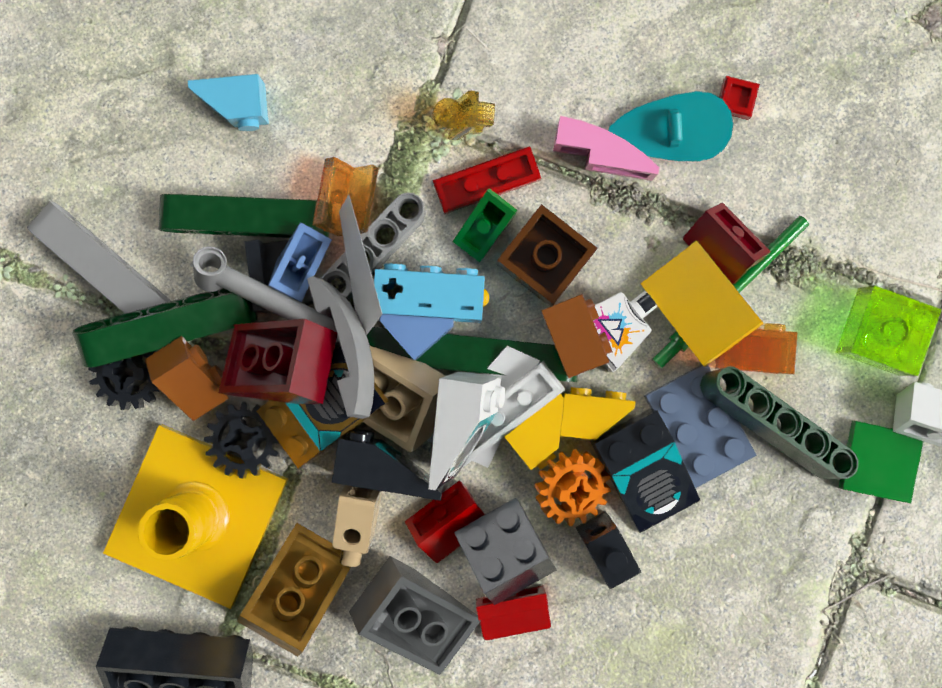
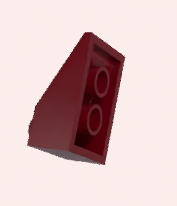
M307 319L235 324L218 393L294 404H323L338 333Z

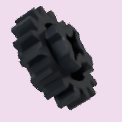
M160 349L112 362L111 364L88 368L89 371L95 372L97 376L89 381L90 385L100 386L96 396H109L106 405L116 406L119 403L120 410H129L131 405L135 409L144 408V400L148 403L155 402L156 397L153 392L162 391L151 382L147 364L142 358L143 355L145 358H148ZM125 368L132 369L134 372L133 376L125 375ZM109 378L115 384V388L112 386ZM147 380V385L139 392V386Z
M242 402L240 410H237L234 405L229 404V413L227 415L218 411L215 413L219 420L217 425L213 423H208L207 425L213 431V436L204 437V441L211 443L213 448L209 449L206 455L210 457L217 456L218 459L214 462L213 466L219 469L226 465L225 475L232 476L235 470H238V476L241 479H246L248 470L254 476H259V466L263 465L270 469L272 464L268 460L269 457L280 456V453L274 449L275 444L280 443L257 413V410L262 407L261 405L256 404L253 410L250 411L249 403ZM243 417L254 418L262 426L248 427ZM229 424L230 430L226 438L221 440L222 434ZM242 432L252 436V439L247 441V448L234 445L237 444V441L241 440L240 433ZM267 440L266 447L259 456L257 451L260 444ZM236 452L240 454L245 464L235 463L226 455Z

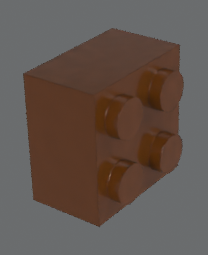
M541 204L499 257L496 265L551 307L598 248Z

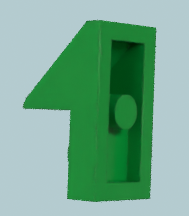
M489 188L452 242L480 263L502 232L511 224L518 210Z

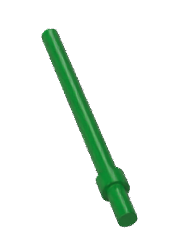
M798 216L767 247L771 252L761 262L751 267L733 285L740 293L809 226V222L804 217ZM677 331L669 337L670 342L652 358V361L660 369L680 351L685 352L689 348Z

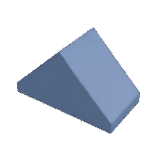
M300 222L278 257L268 286L302 302L309 287L307 278L315 275L332 239Z
M382 314L380 317V322L414 360H417L454 327L453 318Z

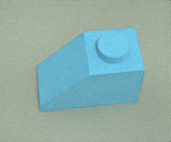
M258 74L188 81V88L232 126L238 127V130L255 131L259 129V125L269 124L266 87Z

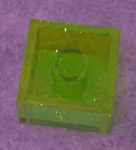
M875 285L858 288L835 353L898 376L918 377L942 309Z

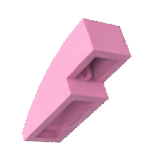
M560 116L553 151L587 156L585 170L650 181L658 175L659 166L625 139L585 121Z

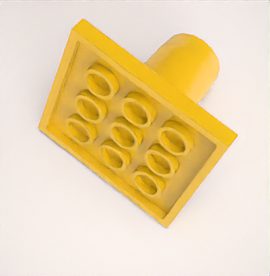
M161 424L155 432L103 554L231 609L236 602L289 479L259 466V476H254L250 470L247 472L246 479L239 478L238 470H235L232 476L225 475L226 465L219 469L215 468L213 464L218 459L217 456L210 457L206 455V452L213 448L212 445ZM233 454L226 455L235 463L245 464L240 457Z

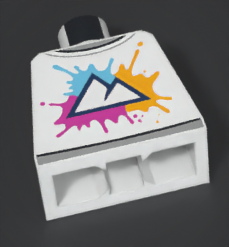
M643 291L631 302L620 292L595 305L599 319L593 322L598 334L606 333L613 351L607 354L609 363L603 365L608 372L616 371L652 331L643 318L656 309L657 304L646 291Z

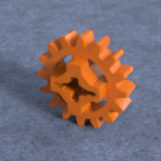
M573 449L570 457L560 452V461L555 463L549 459L547 463L550 469L538 472L543 482H538L534 485L535 489L539 492L535 499L548 518L552 517L557 524L565 520L569 526H573L575 518H579L582 523H586V514L591 513L597 516L598 511L595 507L598 504L606 505L607 501L602 495L611 492V488L605 483L611 477L604 470L605 466L598 458L595 459L587 451L581 455L577 449ZM585 470L591 473L592 478H588L584 473ZM554 498L562 502L561 505L556 504Z

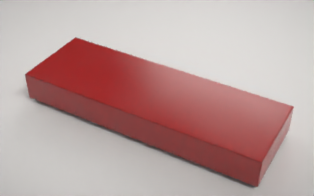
M529 146L435 179L433 184L445 215L479 203L489 188L497 195H502L541 181L542 178Z

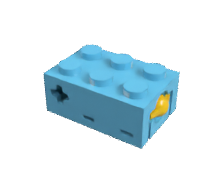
M392 263L384 264V270L375 269L374 285L382 314L453 318L455 322L481 323L483 307L489 302V293L484 289L485 276H478L477 269L456 268V274H445L442 271V267L420 266V272L408 271L406 265ZM395 284L401 286L403 291L402 293H396L395 299H393V297L388 296L387 292L388 290H393Z

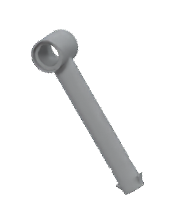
M209 246L203 247L195 253L193 257L194 281L200 289L214 292L224 288L287 320L307 319L337 332L333 318L320 314L315 309L227 266V258L220 249ZM212 266L218 270L215 272H205L202 269ZM338 334L335 346H341Z

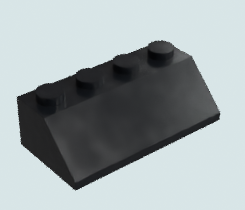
M132 626L123 628L109 627L95 667L104 688H251L253 652L250 639H244L238 635L217 637L202 632L181 634L167 629L145 631Z

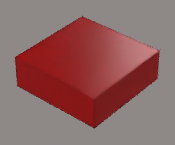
M726 76L723 79L719 98L731 110L733 117L749 120L752 117L760 84Z

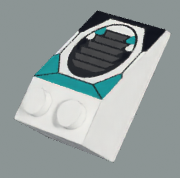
M460 371L439 378L428 489L437 490L457 476L497 414L498 408H502L505 388L500 386L501 377Z

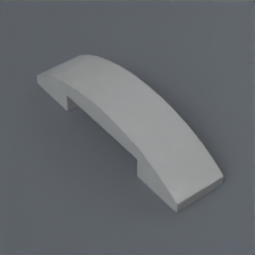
M315 276L307 278L316 311L334 320L350 376L337 381L348 417L360 419L370 417L374 396V367L369 342L362 323L351 304L338 289Z

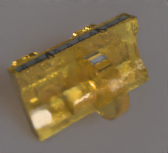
M468 90L457 100L444 98L437 102L432 112L433 120L441 129L451 130L448 135L449 140L458 141L469 133L479 135L483 132L484 127L494 125L495 103L479 101L478 91Z

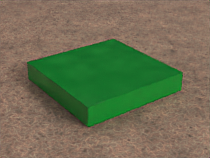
M852 421L847 447L856 454L858 469L854 476L848 479H840L838 488L911 504L924 441L893 432L892 428Z

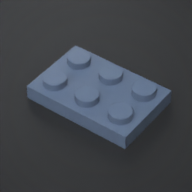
M700 365L644 395L649 407L658 410L675 441L695 488L757 456L739 421L710 402L702 394L700 383L702 377L711 371L708 365L706 367Z

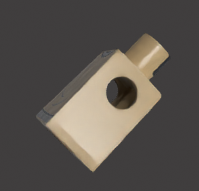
M348 485L344 486L339 495L332 547L341 550V564L357 567L361 564L362 554L368 553L375 534L382 491Z

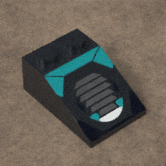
M648 409L605 432L596 440H590L639 533L701 501L675 441L658 410Z
M354 429L353 432H349V434L338 440L331 483L441 501L444 485L437 490L428 489L430 474L383 440L375 439L374 432Z

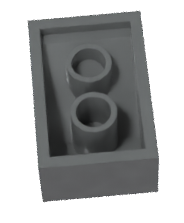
M392 556L388 557L349 611L359 635L439 675L442 674L480 622L476 613L420 572Z

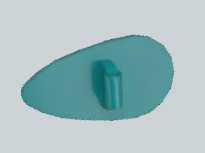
M695 91L676 94L636 107L618 118L610 125L608 131L625 139L648 157L672 161L700 162L714 158L725 149L732 137L734 123L731 110L721 98L709 92Z

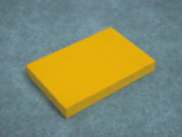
M697 240L640 283L704 367L763 325L762 320Z

